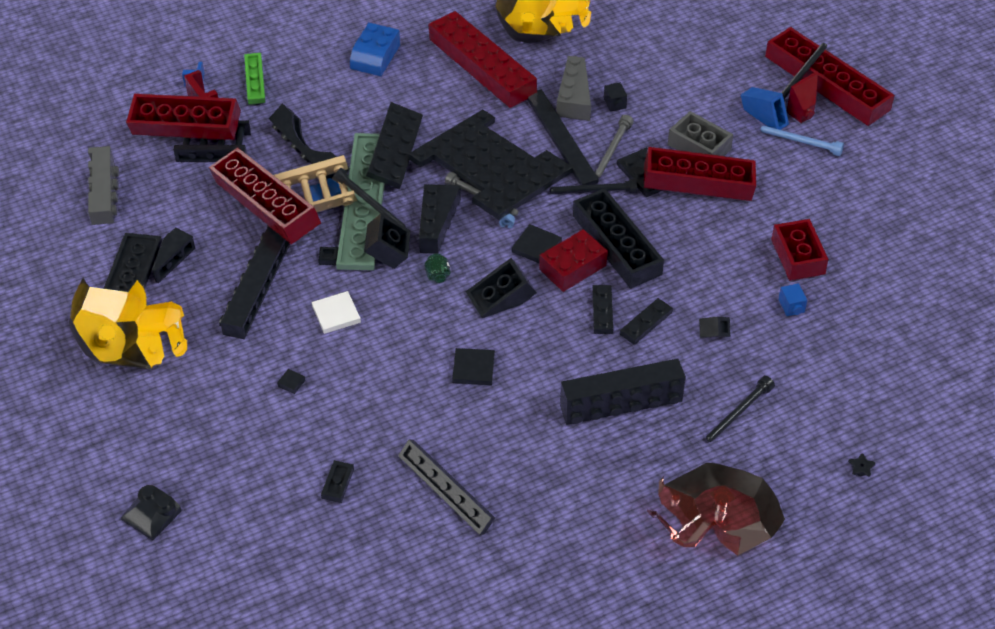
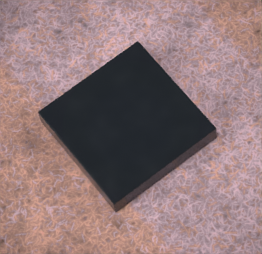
M529 224L512 246V253L539 263L540 254L561 243L562 237Z
M456 348L452 383L492 385L495 350Z

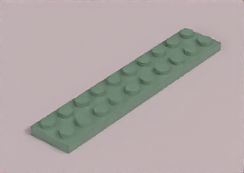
M355 133L348 178L382 205L385 184L366 176L380 134ZM355 193L357 201L351 205L344 206L336 266L340 270L374 271L376 258L365 253L364 248L367 224L380 213Z

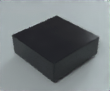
M320 247L319 265H336L339 247Z
M287 369L277 382L278 387L295 394L305 382V376Z

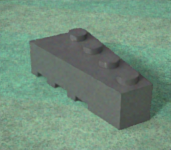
M568 56L557 98L556 112L559 117L590 121L591 101L586 63L583 57Z
M110 146L88 148V154L91 161H88L90 177H88L90 191L88 192V213L91 224L114 223V216L117 215L115 203L118 202L116 190L119 189V183L116 177H119V167L115 166Z

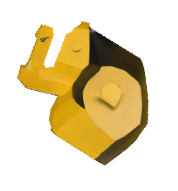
M497 0L495 6L497 15L508 35L515 41L525 43L540 42L554 36H561V33L570 32L573 28L571 15H579L583 27L588 26L591 20V11L588 9L590 0Z
M83 277L72 300L69 325L76 342L86 356L99 363L151 369L153 366L161 365L164 358L159 334L162 331L168 333L170 344L176 357L182 356L187 351V340L184 338L181 319L184 317L182 306L172 301L146 305V293L138 280L129 292L90 287Z

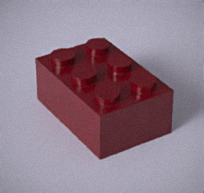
M810 219L774 225L771 240L789 281L826 274L829 259Z
M582 229L540 254L539 270L564 292L606 267L608 251Z

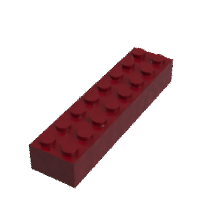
M456 11L428 24L429 40L509 108L537 93V78Z
M789 27L767 42L765 57L795 76L819 45L792 27ZM827 50L820 55L801 79L803 80L814 72L818 73L817 92L867 126H870L891 111L895 96Z
M238 147L208 167L219 186L291 245L321 224L314 206Z

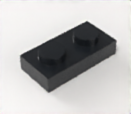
M333 461L321 492V499L342 503L354 471V464Z

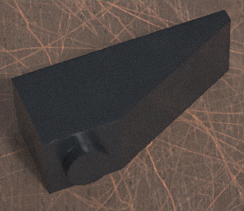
M175 227L163 238L152 269L156 283H160L196 249L192 235Z

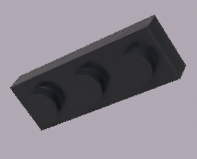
M592 285L594 334H613L612 286Z
M657 298L620 330V335L635 345L672 314L673 308Z

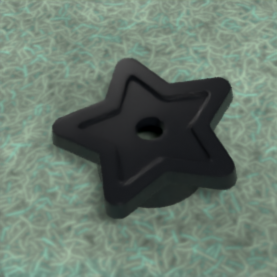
M860 454L857 459L848 460L853 466V475L871 476L870 469L875 466V462L867 460L864 454Z

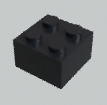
M380 213L367 224L364 252L395 269L408 258L411 230Z

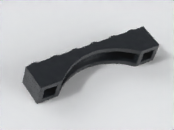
M283 103L269 117V120L273 123L272 127L278 133L282 132L281 137L288 143L292 142L290 146L298 153L299 151L302 152L300 156L305 161H310L311 164L337 157L332 152H320L310 149L302 134L301 119ZM335 173L327 175L326 179L332 178Z

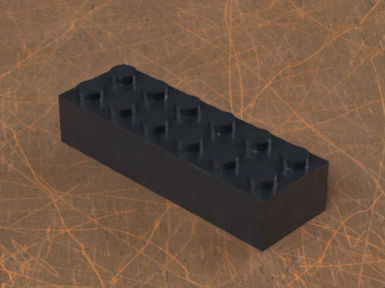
M605 188L573 201V217L582 229L608 251L607 260L630 289L663 275L664 259Z
M677 358L561 381L560 408L566 425L589 420H598L608 416H618L628 412H638L648 408H657L668 404H677L678 402H683L686 376Z

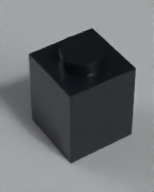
M621 82L604 86V100L610 112L627 108V94Z

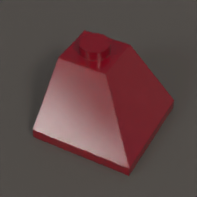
M816 72L790 88L786 112L800 123L811 119L815 113L818 73Z

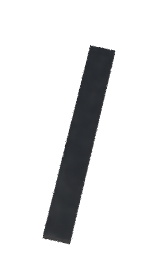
M542 89L537 90V93L529 96L527 100L565 162L573 166L572 173L580 185L598 184V177Z

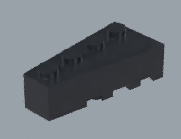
M424 184L419 231L420 253H439L446 237L447 229L450 228L451 220L455 216L456 208L461 202L460 185Z

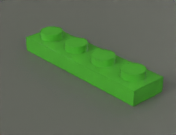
M261 53L244 54L248 105L266 103Z

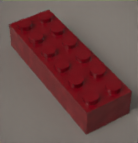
M134 94L126 124L132 135L234 140L241 110L236 98Z
M648 147L644 164V188L752 201L756 189V160Z

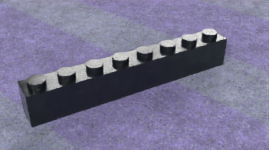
M268 225L265 233L263 232L259 245L254 249L252 259L248 261L245 273L241 275L239 286L234 289L232 300L227 303L225 314L220 317L219 326H221L223 335L245 340L290 246L288 241Z

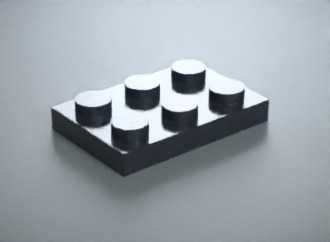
M647 147L617 160V166L629 179H636L637 188L646 198L663 191L660 189L644 188V164Z

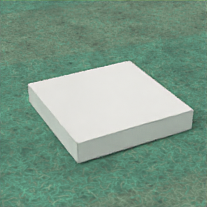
M348 291L312 302L313 310L324 334L361 323L360 316Z

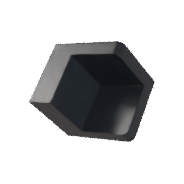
M717 316L699 319L700 338L731 337L730 317Z

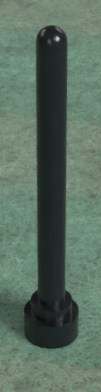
M822 43L781 92L784 102L790 93L791 86L803 78L827 48L826 43Z
M340 168L334 174L332 179L335 182L344 183L376 211L406 227L403 222L351 181L343 168Z
M629 179L625 183L551 187L550 193L596 192L604 188L607 191L625 190L629 193H637L636 179Z
M766 375L761 377L757 382V388L706 436V440L712 442L762 393H769L775 387L774 381Z

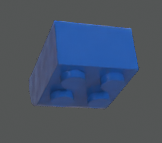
M368 22L352 49L350 69L382 76L400 47L399 29Z

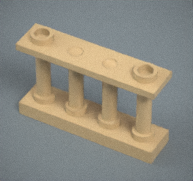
M344 155L274 175L289 188L294 184L301 183L305 200L314 206L316 212L341 205L348 206L357 201L354 190L349 192L348 187L344 183H339L342 194L332 197L330 195L326 176L336 173L340 168L348 169ZM318 178L324 199L313 202L308 181Z

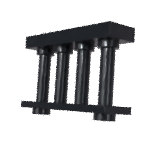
M249 120L238 121L235 145H225L224 139H218L217 145H207L208 139L201 138L200 145H190L191 138L184 137L182 145H174L173 150L176 162H217L237 147L247 154L246 146L242 145L244 135H251Z

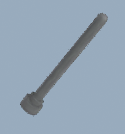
M621 116L618 122L619 129L595 172L598 178L602 176L623 134L632 127L634 120L631 116Z
M449 172L445 178L446 185H460L461 189L472 195L481 192L461 181V178L454 172ZM513 209L512 212H510V214L513 216H517L518 210Z

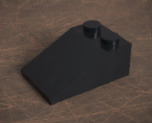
M512 258L465 291L482 318L522 305L537 293L521 268Z

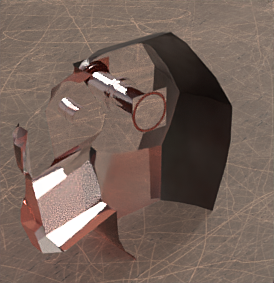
M705 463L665 485L664 476L659 480L658 495L661 504L680 520L682 524L680 533L676 532L657 511H651L647 508L648 514L652 518H658L670 532L672 540L680 546L695 547L705 534L712 529L721 544L737 556L771 539L785 520L775 493L763 478L744 470L718 463Z

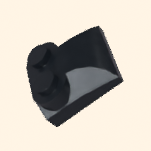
M146 485L138 491V498L123 514L121 520L153 541L182 510L180 505L171 496L153 485Z

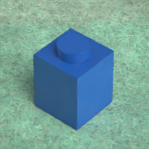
M799 283L781 287L778 300L786 316L805 313L807 298Z

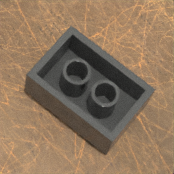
M689 111L669 129L668 145L678 151L725 156L731 151L734 134Z

